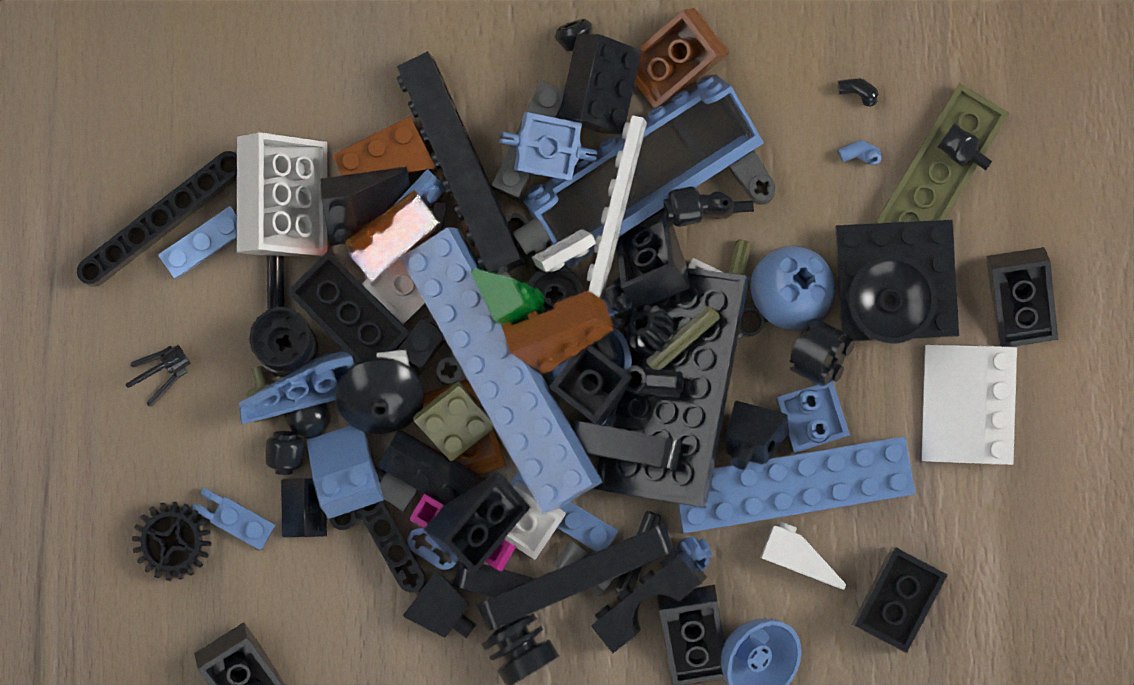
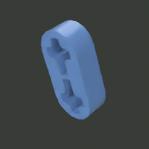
M424 528L412 530L408 536V546L414 553L443 570L453 568L456 565L454 561L451 563L445 562L443 565L440 564L441 557L433 552L435 548L443 551L439 545L423 530ZM422 533H425L427 535L426 541L433 545L431 550L425 546L417 549L415 547L416 541L413 539L414 535L420 536Z

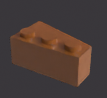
M410 116L332 155L342 176L406 166L408 176L423 174L427 169L432 173H437V169Z
M588 290L555 303V309L538 315L536 311L527 314L528 320L513 326L510 322L502 324L509 352L542 374L555 369L557 365L571 356L577 355L582 349L600 340L614 329L605 301Z

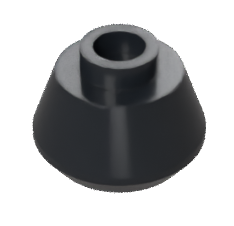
M586 19L569 22L556 30L555 39L565 51H572L573 53L577 34H592V23Z

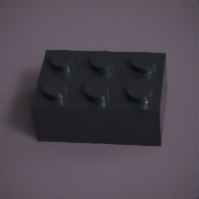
M577 34L558 118L582 123L581 127L599 133L623 134L642 50L601 34Z
M891 547L851 625L902 652L908 653L948 574L897 547Z

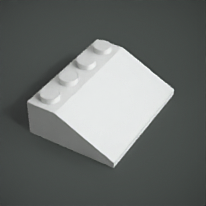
M260 132L237 137V253L322 257L327 252V226L320 187V179L327 178V142Z
M925 345L921 461L1014 464L1017 347Z

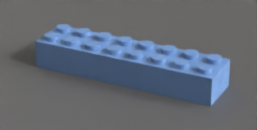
M904 436L769 459L766 464L750 462L746 469H737L733 465L714 468L706 508L682 504L677 505L683 534L914 495L916 493L906 437Z

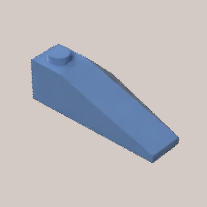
M345 351L317 357L239 402L241 423L246 424L336 400L338 381L342 374L353 365L352 356Z

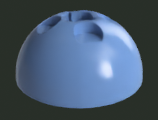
M784 246L769 252L758 262L751 278V293L757 309L770 323L782 329L799 331L811 328L808 326V323L813 319L817 318L822 321L833 305L836 285L830 266L819 254L801 246Z
M759 618L740 625L730 634L722 649L721 670L726 684L789 685L795 677L801 661L799 637L793 628L775 619Z

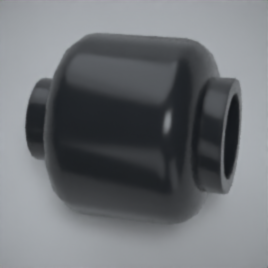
M694 186L671 190L668 193L667 199L663 200L667 221H672L677 227L700 223L703 219V212L708 211L705 194H699V191Z
M293 431L274 432L273 436L266 440V465L275 469V473L278 475L293 474V470L303 465V440L297 437V433Z

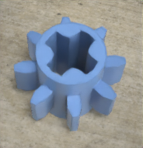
M694 536L683 539L678 545V551L675 552L678 556L685 550L701 570L708 566L709 558L713 557L705 538L698 541Z

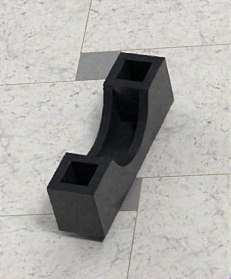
M685 550L678 556L675 552H672L660 562L664 566L656 573L651 569L638 580L641 583L634 591L631 587L627 588L616 597L619 601L618 604L613 608L607 604L594 615L598 620L591 627L612 653L620 649L641 630L638 621V610L643 599L651 595L663 594L680 601L707 578Z

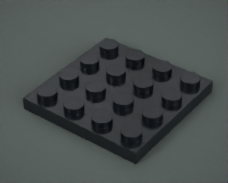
M953 220L835 226L841 331L849 334L850 338L855 340V342L876 341L865 335L853 321L848 305L849 288L857 272L871 260L881 256L899 255L919 263L931 276L937 292L935 315L929 326L914 339L959 336ZM887 296L885 303L888 306H894V297Z

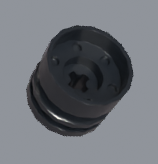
M277 307L266 310L257 317L250 330L249 342L252 352L265 369L276 377L282 378L317 358L319 346L316 335L302 315L291 308ZM289 342H290L291 345H292V347H291V348L286 347L285 350L283 351L281 347H282L283 345H284V346H287V345L289 344Z
M534 613L498 628L482 643L485 650L496 644L500 650L489 656L491 661L505 657L507 662L497 670L505 685L517 683L559 657L550 639L536 643L534 638L543 631L542 626L532 631H529L527 628L529 624L537 620Z

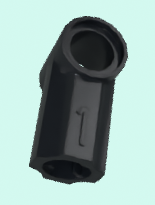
M630 366L624 370L632 376L626 390L637 396L651 395L680 398V394L683 392L684 380L681 371L643 369L638 366ZM642 375V383L635 388V378Z

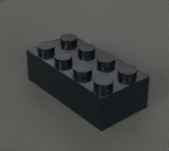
M329 251L286 291L356 362L375 358L377 353L398 351L410 334Z

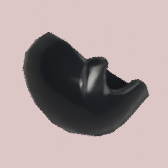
M325 402L285 413V418L291 431L296 432L302 438L309 439L317 437L326 431L331 415Z

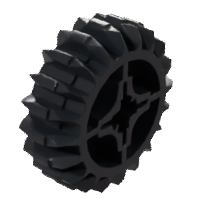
M163 502L160 503L161 513L155 507L149 508L153 516L151 519L147 515H141L140 518L146 525L144 527L136 524L134 527L137 531H141L142 535L132 536V541H141V546L133 548V552H143L144 555L139 557L137 562L141 564L148 560L149 564L144 569L147 573L152 571L154 567L157 568L155 578H160L163 571H166L165 577L167 581L172 580L173 572H176L178 580L184 579V569L189 575L195 574L191 566L192 564L199 568L203 567L204 564L198 559L199 555L205 558L209 557V553L202 551V547L212 546L211 541H203V536L210 535L211 530L201 531L200 527L205 525L207 521L206 519L195 521L199 515L197 510L192 511L188 515V504H184L181 511H178V502H172L171 510L168 511L167 504ZM172 516L177 517L175 523L172 524L168 531L162 532L153 529L160 520ZM185 521L194 532L195 545H192L183 538V525ZM175 533L177 535L176 539H179V543L185 547L172 546L169 550L166 546L169 543H165V539L159 537V535L167 537L173 536ZM149 537L158 541L161 545L159 561L151 552ZM181 550L191 553L190 557L183 563L175 566L167 565L169 559L172 558L176 551Z

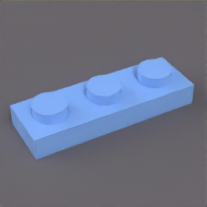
M229 206L158 254L175 280L237 238L236 213Z

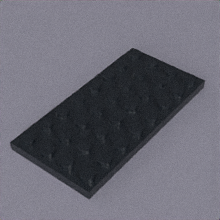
M687 268L690 288L650 305L661 307L672 318L674 322L672 329L675 333L669 339L709 305L718 312L720 318L662 369L681 371L683 373L684 387L680 398L651 395L640 397L625 390L620 402L608 416L606 423L607 427L681 440L677 469L671 470L600 456L597 474L602 483L595 486L594 489L706 508L750 277L740 274ZM633 304L628 310L626 325L631 322L629 317L636 315L637 309ZM629 344L632 359L631 366L651 369L646 362L650 355L637 353ZM642 375L635 378V388L642 383Z

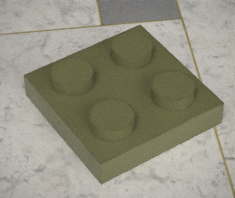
M459 381L413 416L414 422L450 461H453L495 428L484 408Z

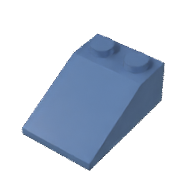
M349 425L307 440L317 496L321 508L329 519L384 500L364 431Z

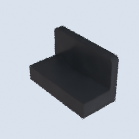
M313 478L282 479V537H326L327 515L320 506Z

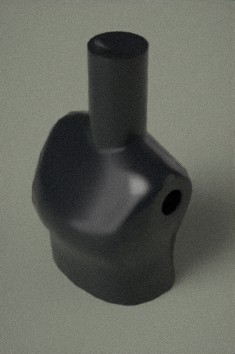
M954 123L937 147L961 166L971 160L986 171L992 163V160L978 151L980 139L972 133L963 130L956 123Z
M720 191L705 195L708 211L703 212V218L716 217L725 219L733 213L754 212L753 200L733 201Z

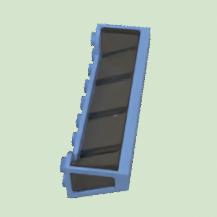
M716 74L701 78L697 82V86L691 90L679 92L672 98L673 101L664 107H656L649 112V117L645 119L647 124L619 236L664 208L663 200L667 199L668 193L671 190L689 186L697 187L764 143L732 86ZM622 134L616 138L611 137L603 141L599 145L600 148L597 149V155L586 154L596 156L594 162L579 159L574 167L572 181L551 178V180L543 185L537 184L531 187L526 192L527 195L522 197L523 202L534 219L537 217L551 238L549 240L551 245L580 229L592 233L595 242L598 235L602 236L605 226L601 224L603 210L605 207L610 206L612 197L608 195L609 185L612 178L616 179L619 169L615 167L616 157L619 150L623 151L626 141L622 139ZM595 245L590 247L589 252L578 258L572 257L565 261L564 264L568 269L594 253Z

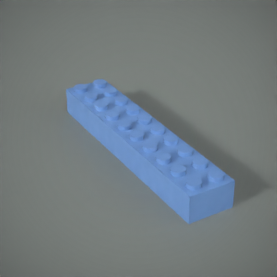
M448 227L400 257L542 513L553 512L602 483L542 374L509 352L502 326L494 321L470 272L474 269L481 270L461 230Z

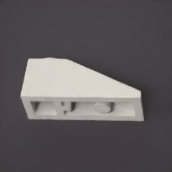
M780 522L779 527L772 525L760 556L761 559L839 589H845L846 583L801 535L795 533L796 527Z

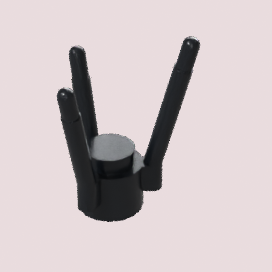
M179 344L174 348L170 345L160 352L131 363L132 367H137L159 358L162 361L127 382V388L140 383L164 368L167 369L169 374L175 371L169 380L147 402L148 406H152L181 376L188 373L185 367L191 363Z

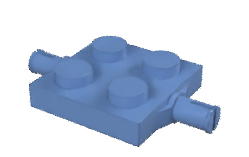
M529 112L523 113L521 129L518 135L502 131L500 137L504 138L499 139L500 144L516 146L517 154L514 171L572 181L574 167L579 159L594 162L596 156L586 154L597 155V150L581 147L580 132L582 123Z

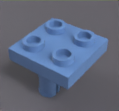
M832 380L826 386L817 384L776 397L780 412L788 414V437L793 453L850 436Z

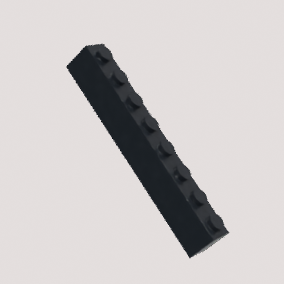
M427 51L398 65L397 68L400 75L396 77L402 91H408L412 101L408 102L409 108L415 118L419 117L423 126L419 128L420 133L426 144L430 142L434 149V152L431 153L432 160L437 169L442 168L446 178L442 179L443 185L449 195L453 194L457 201V204L453 205L460 221L465 219L469 228L465 231L470 245L472 247L477 246L480 256L476 258L481 270L502 275L525 264L526 262L434 57Z

